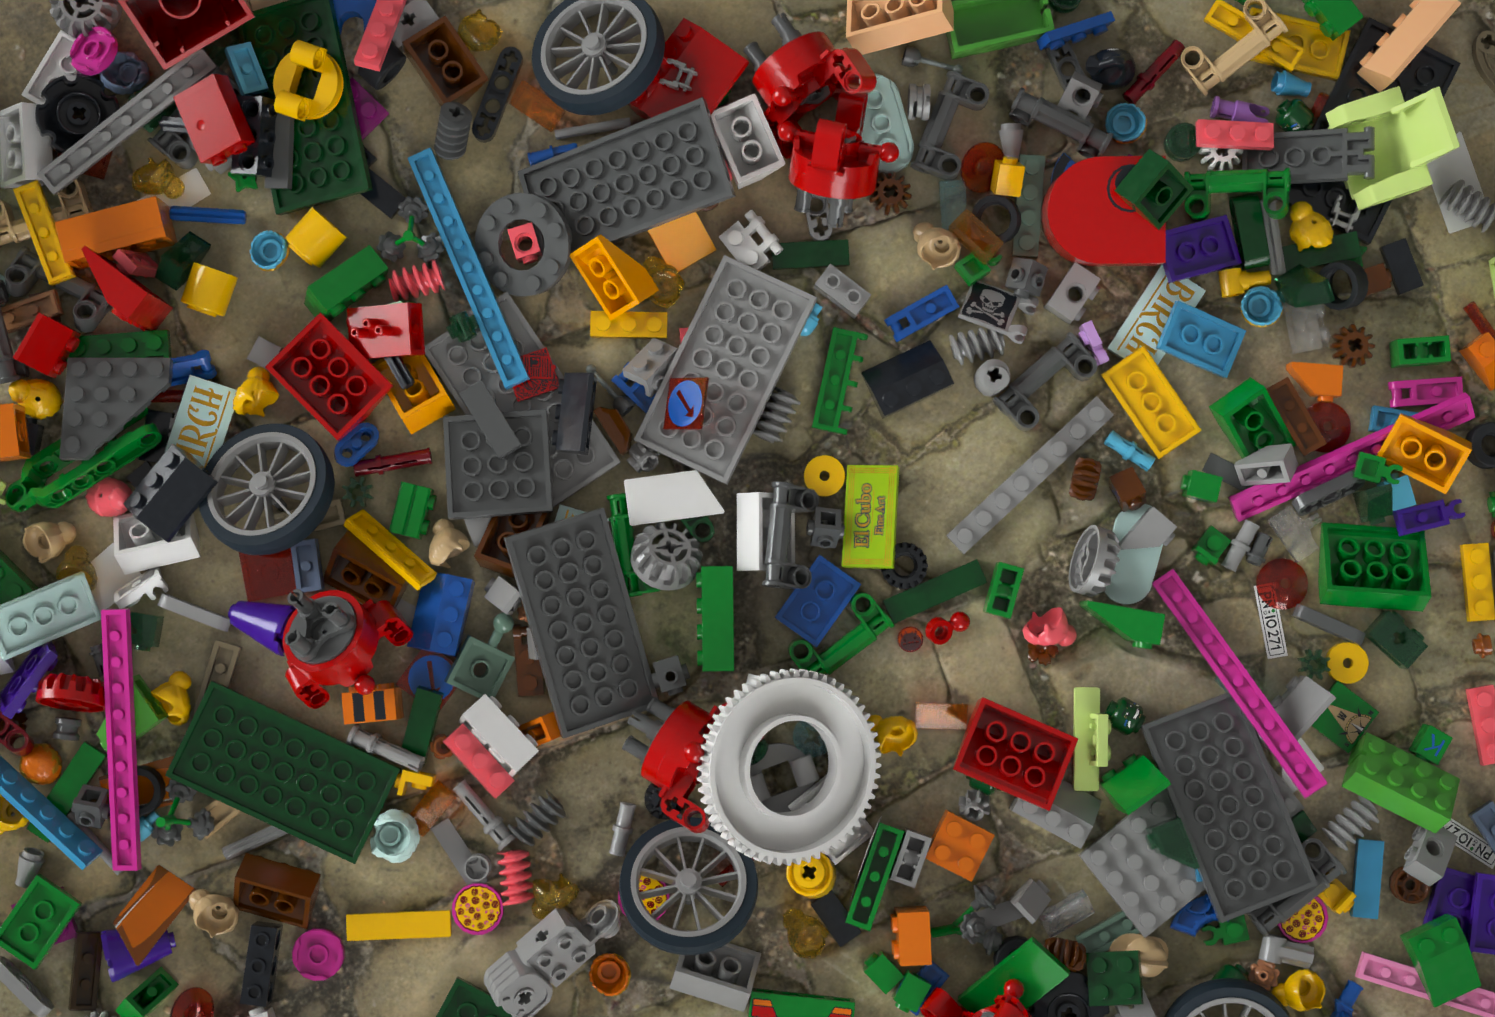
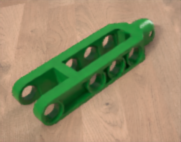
M148 408L137 417L134 416L123 426V430L145 417ZM154 423L143 425L133 432L129 431L118 439L115 436L111 441L107 442L108 445L104 447L103 451L93 456L90 460L81 461L82 464L66 474L62 473L59 475L60 478L45 486L47 478L76 461L59 458L60 438L25 461L21 478L11 484L6 491L5 502L9 508L16 512L26 511L36 504L42 507L57 509L157 446L162 436ZM152 433L149 437L143 438L145 435ZM46 461H51L47 465L40 466L42 463ZM108 461L106 464L98 466L99 464ZM86 475L84 478L76 480L78 477ZM64 489L63 491H61V492H59V493L53 494V493H55V492L58 491V490Z

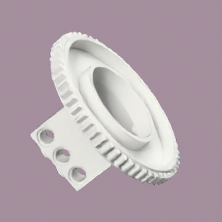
M790 668L789 671L780 669L779 673L770 671V676L766 674L758 676L748 673L746 683L742 684L743 690L735 689L733 691L735 697H726L727 705H720L718 707L721 711L719 715L713 714L712 717L715 722L707 725L710 729L709 734H703L706 743L702 744L701 748L705 751V755L700 757L702 765L697 767V770L702 772L697 781L701 782L703 786L698 788V792L705 795L700 800L702 803L708 804L704 812L712 814L708 819L711 822V826L721 833V838L728 840L727 844L734 848L736 847L735 850L744 853V855L750 858L753 857V859L759 862L763 860L767 864L774 863L778 866L781 863L791 866L792 862L800 865L801 860L809 863L811 856L815 859H820V852L828 855L829 847L838 849L837 841L845 843V834L853 835L852 827L861 826L858 819L860 817L866 818L863 811L865 808L871 809L872 806L868 803V800L875 799L876 796L871 792L872 789L878 788V785L874 783V779L880 778V775L875 773L876 769L881 767V764L876 763V759L881 757V753L875 751L880 746V743L873 740L878 736V733L871 731L875 724L867 721L871 715L870 713L863 712L865 705L857 703L859 698L851 695L852 691L844 688L845 685L836 682V679L827 678V675L818 674L815 671L810 670L808 673V670L800 669L798 671L794 668ZM788 721L807 722L818 731L827 748L828 772L825 782L816 797L809 803L804 804L802 808L791 812L771 811L760 802L751 784L750 765L754 750L762 737L775 726Z

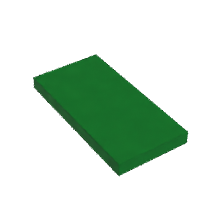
M1031 937L958 996L957 1001L969 1012L976 1013L995 1004L994 1000L997 995L1004 994V984L1009 979H1018L1024 986V993L1018 1000L1027 1009L1070 975V970L1034 937Z

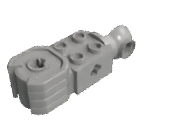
M608 899L599 901L580 920L572 914L570 915L565 909L555 908L516 942L518 945L516 949L506 952L486 970L484 984L497 1007L502 1006L512 1017H533L550 1002L553 993L550 983L558 987L596 953L595 942L600 938H611L617 934L621 926L619 920L620 912L617 904L613 900Z

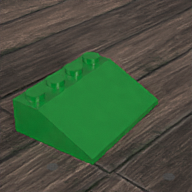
M1322 522L1318 574L1320 604L1423 612L1432 597L1425 531L1399 537L1396 527Z

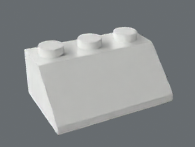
M755 93L714 110L711 114L723 156L728 163L738 189L762 180L786 164Z
M20 102L0 111V188H17L35 180L40 181L41 186L45 185L37 173L53 161V148L50 146L53 140L50 136L42 137L39 133L35 119L37 104Z
M737 493V571H766L767 565L764 564V560L766 558L769 527V507L773 503V493ZM791 513L787 561L794 564L795 513Z
M132 513L113 517L114 556L124 575L200 557V540L193 514L170 542L158 536L136 519Z
M484 694L462 714L459 723L460 725L463 723L508 774L513 777L538 753L539 750L536 748L538 744L529 734L524 735L518 729L520 725L511 715L506 716L500 710L502 705L495 697L491 696L489 698Z

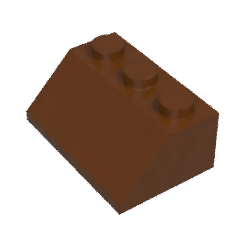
M446 15L402 42L403 52L440 106L447 102L463 104L488 81V77Z
M349 530L334 547L323 577L325 583L337 590L349 593L362 604L369 599H372L374 604L378 601L387 600L395 608L409 585L403 577Z
M246 853L235 876L233 902L240 911L308 929L319 892L321 874Z

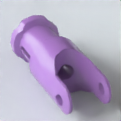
M1215 96L1210 110V118L1220 117L1231 121L1269 123L1267 119L1256 117L1255 115L1265 117L1269 115L1270 110L1265 106L1240 100L1232 102Z

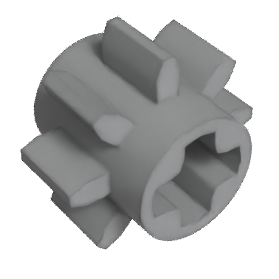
M637 442L629 449L630 458L627 459V462L638 473L642 470L650 472L657 466V456L660 453Z
M967 790L965 797H959V814L965 815L968 821H982L984 814H990V797L984 796L980 790Z

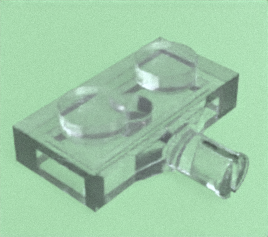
M1291 505L1267 519V521L1297 563L1319 549L1312 538L1310 529L1322 522L1321 517L1317 518L1319 514L1315 512L1312 516L1303 520L1297 516Z

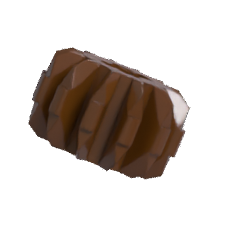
M894 171L891 172L889 179L884 172L881 173V181L877 179L876 189L872 193L875 196L869 199L870 203L878 202L875 207L877 212L884 207V215L886 216L889 215L890 208L893 209L895 215L900 212L899 206L906 209L908 204L905 200H910L912 194L905 192L911 188V185H902L905 177L902 175L896 180V173ZM893 189L895 191L894 196L896 197H885L886 191L884 190L890 191Z
M1351 324L1348 329L1344 326L1339 328L1340 334H1333L1332 338L1337 343L1330 344V349L1337 350L1332 355L1333 359L1341 357L1339 365H1345L1348 362L1349 368H1355L1356 364L1360 366L1365 365V358H1372L1373 355L1369 350L1375 348V344L1368 343V340L1373 335L1368 334L1365 336V327L1362 326L1357 330L1356 325ZM1352 341L1356 344L1353 347H1357L1354 351H1351L1349 349L1351 345H1348Z
M1079 457L1076 460L1069 487L1070 497L1082 501H1092L1095 498L1102 467L1100 461L1088 457Z
M1055 937L1045 939L1043 946L1070 971L1075 972L1083 969L1086 962V948L1082 943Z

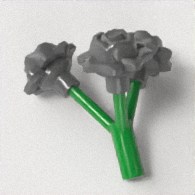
M407 196L403 202L398 204L400 209L398 215L406 220L408 230L403 233V237L394 235L390 231L386 232L385 235H380L379 244L376 248L381 252V258L396 262L397 258L402 259L404 257L403 251L406 248L404 242L414 241L417 243L418 258L423 259L425 263L431 260H438L440 254L444 251L441 237L432 232L430 235H423L420 239L413 232L414 222L418 224L422 219L428 217V212L426 211L428 206L419 197L412 198Z
M170 779L165 790L169 792V798H172L173 804L168 815L158 817L156 822L153 823L154 830L151 837L157 839L158 845L166 844L172 847L175 841L181 840L183 825H187L188 828H193V836L197 837L198 840H202L215 827L211 812L202 808L200 812L195 813L194 818H176L174 814L178 804L184 803L186 800L189 802L193 801V796L197 793V790Z
M974 885L975 899L970 903L971 906L952 924L931 928V935L933 938L952 934L961 935L963 939L968 940L972 945L976 944V942L983 944L984 949H986V955L990 956L992 952L999 950L1002 945L1003 935L997 932V926H993L991 930L987 931V927L984 924L985 919L979 917L973 911H978L982 906L995 910L994 901L997 899V896L987 885L981 887Z

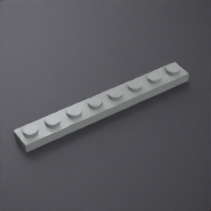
M203 48L174 65L38 172L37 175L53 195L58 194L175 102L174 96L200 82L218 67Z
M1096 396L954 527L946 537L962 554H965L1111 419L1114 414Z

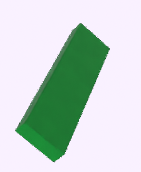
M84 741L47 796V799L67 816L72 810L73 800L77 797L82 785H89L106 759L107 754L89 742ZM30 822L26 828L45 842H51Z

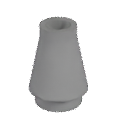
M1021 123L1001 124V130L998 132L1004 156L1015 157L1019 160L1024 132L1021 129Z
M25 847L23 852L19 853L17 878L15 881L17 886L28 888L45 862L43 851L33 847Z

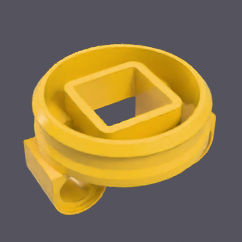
M301 40L294 42L290 53L280 61L274 74L273 88L276 97L274 109L277 113L305 122V119L321 118L336 107L343 92V74L335 59L327 54V49ZM304 68L322 73L313 100L296 94Z

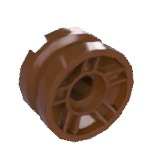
M1404 866L1395 869L1389 878V888L1394 897L1410 904L1420 903L1426 899L1430 892L1428 885L1403 871ZM1408 880L1414 881L1410 887L1411 890L1405 886Z

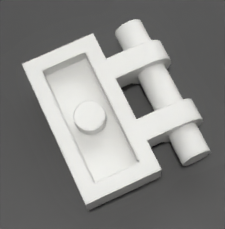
M750 210L745 214L746 219L750 222L747 227L744 228L737 221L722 233L719 238L737 261L760 271L771 262L765 253L771 249L775 255H778L783 251V248L778 243L779 238L775 233L771 234L764 225V219L761 216H757L753 210ZM756 231L764 240L759 246L751 237Z

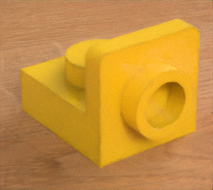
M409 768L403 769L402 773H399L395 780L394 788H398L397 795L403 796L406 794L408 782L412 783L411 787L426 790L427 786L432 787L435 784L436 774L423 771L417 773Z
M1336 878L1329 883L1330 887L1317 897L1333 912L1337 914L1346 913L1354 905L1355 902L1353 900L1357 895Z

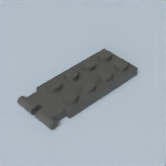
M1372 126L1364 127V132L1348 133V128L1274 132V148L1271 151L1242 149V170L1268 169V171H1284L1285 168H1290L1291 184L1348 181V176L1364 175V179L1367 180L1375 178V156L1364 155V152L1375 150V128Z

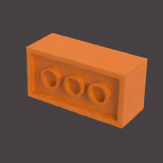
M153 196L54 222L64 262L78 270L89 268L90 266L81 250L84 245L111 261H116L112 256L118 249L147 253L178 245L173 222L169 216V206L158 197Z

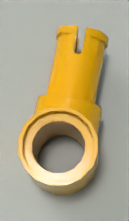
M1231 268L1218 272L1222 298L1243 295L1249 288L1271 284L1269 270L1247 272L1241 271V268Z

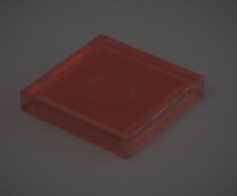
M291 547L269 555H249L239 552L248 601L253 602L288 595L290 592L294 593L293 590L296 589Z

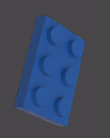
M820 554L809 568L812 574L810 585L807 588L794 589L774 617L816 648L861 586L859 582Z

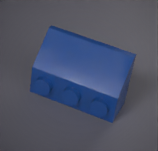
M437 573L433 581L420 589L411 627L413 637L408 642L407 647L457 657L475 586L473 579Z

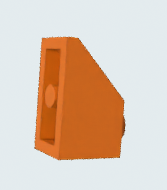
M1489 332L1477 336L1460 349L1459 352L1486 387L1492 391L1495 389V340Z
M1290 362L1286 364L1287 372L1309 397H1317L1318 402L1330 403L1333 402V399L1342 396L1343 365Z
M554 711L518 727L524 735L529 734L538 744L537 746L561 737Z

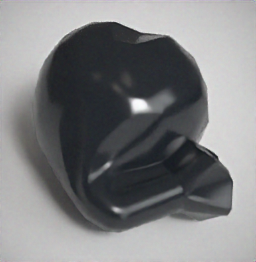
M1118 48L1100 50L1095 55L1089 56L1085 65L1091 79L1102 84V90L1126 87L1132 82L1136 71L1133 56L1128 51Z

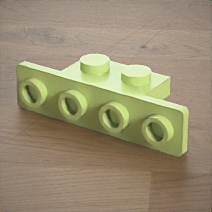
M1098 687L1074 688L1073 736L1078 738L1073 751L1074 791H1098L1099 767H1108V761L1111 759V748L1108 745L1111 721L1108 719V714L1100 713V688Z

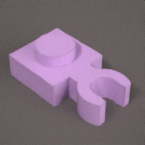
M1092 320L1082 324L1079 327L1080 332H1078L1079 340L1084 347L1087 346L1089 351L1091 350L1097 366L1109 361Z

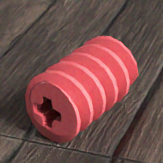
M435 260L432 261L431 269L428 268L426 263H422V271H419L415 265H412L411 274L404 267L402 268V276H399L395 270H392V278H388L394 302L399 301L400 295L405 301L409 300L410 292L414 298H418L420 290L424 296H428L430 288L436 294L439 292L440 285L446 291L441 269Z
M520 849L497 852L496 854L504 856L497 864L505 866V869L498 873L507 878L501 881L500 885L508 887L507 890L501 893V896L509 897V900L502 903V905L522 904L534 898V893L526 891L533 887V883L525 881L532 877V873L524 871V869L531 866V862L523 860L530 853Z

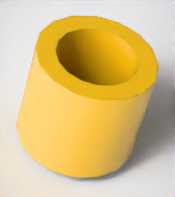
M314 207L305 214L285 237L290 243L288 246L309 265L312 266L314 264L318 268L322 267L347 238L344 233Z
M194 262L181 297V302L187 304V308L215 318L217 315L224 317L238 277Z
M821 852L820 859H815L811 856L809 863L801 860L800 865L792 862L791 866L786 868L790 887L798 894L809 899L827 895L833 889L836 882V868L833 862ZM806 866L816 868L814 879L803 877L806 873L804 869Z

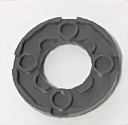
M513 193L501 197L487 208L479 221L475 234V250L489 282L504 293L508 292L510 295L522 297L544 293L553 288L562 279L571 261L569 257L573 240L569 224L561 210L553 202L540 195ZM525 219L533 222L540 229L544 237L545 249L543 256L538 264L529 270L513 268L505 261L501 253L502 233L515 220Z

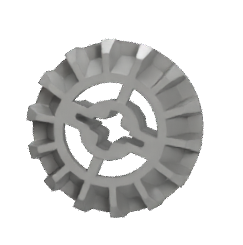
M49 0L51 3L50 14L56 21L57 26L76 39L81 33L85 37L88 36V32L97 26L105 27L111 32L117 26L122 14V6L118 0H99V2L97 0H66L75 10L73 16L67 12L64 0ZM77 2H80V3H82V2H83V3L89 2L91 5H89V4H87V5L83 4V5L81 6V5H80L79 3H77Z
M657 522L655 528L652 525L646 526L643 532L636 536L631 550L630 560L634 572L643 582L656 589L670 591L684 588L695 579L696 572L700 568L703 554L699 549V541L696 538L690 539L691 533L687 529L683 532L678 531V524L672 523L670 528L665 527L664 522ZM657 536H664L659 544L652 545L653 540Z
M1090 525L1082 533L1074 549L1069 568V587L1073 592L1093 597L1105 592L1106 586L1111 584V576L1116 574L1114 570L1116 563L1120 561L1117 554L1121 550L1118 545L1119 540L1114 532L1100 526Z

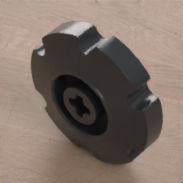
M77 74L74 81H69L63 75L51 81L43 89L41 97L45 100V103L36 105L35 119L40 135L42 137L50 136L53 139L50 145L51 148L63 154L120 109L116 96H107L104 93L106 87L102 81L85 74ZM74 111L77 114L81 112L84 114L82 120L80 118H73Z
M1070 971V975L1032 1004V1010L1029 1013L1032 1017H1064L1061 1013L1066 1012L1067 1007H1069L1073 1014H1069L1067 1017H1103L1109 1014L1110 1011L1109 1006H1089L1088 977L1080 972Z

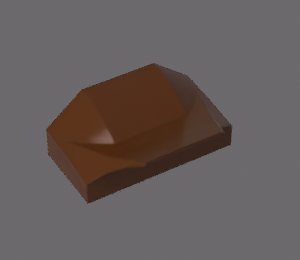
M598 407L593 410L620 454L623 456L628 453L631 448L632 433L618 410Z

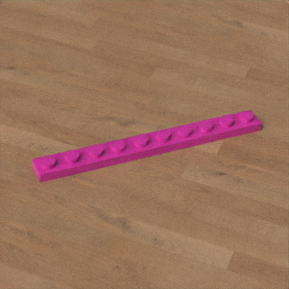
M1465 392L1410 417L1448 430L1475 418L1470 396ZM1394 424L1298 466L1291 482L1255 485L1228 497L1235 518L1238 522L1243 521L1354 470L1359 452L1376 456Z
M1170 570L1152 582L1154 589L1302 796L1306 799L1327 785V781L1175 570Z
M130 609L101 610L112 868L113 871H138L142 869Z

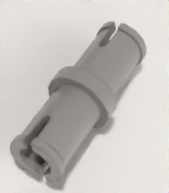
M1245 519L1238 535L1230 542L1232 546L1221 563L1222 566L1236 572L1246 552L1250 551L1249 545L1260 526Z
M620 802L617 821L612 827L614 834L609 853L612 855L625 856L629 834L633 832L631 825L636 808L635 804Z

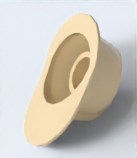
M1127 933L1117 937L1109 948V952L1139 950L1141 973L1144 977H1155L1164 968H1168L1169 965L1167 962L1169 951L1167 944L1161 938L1155 936L1144 938L1141 934Z

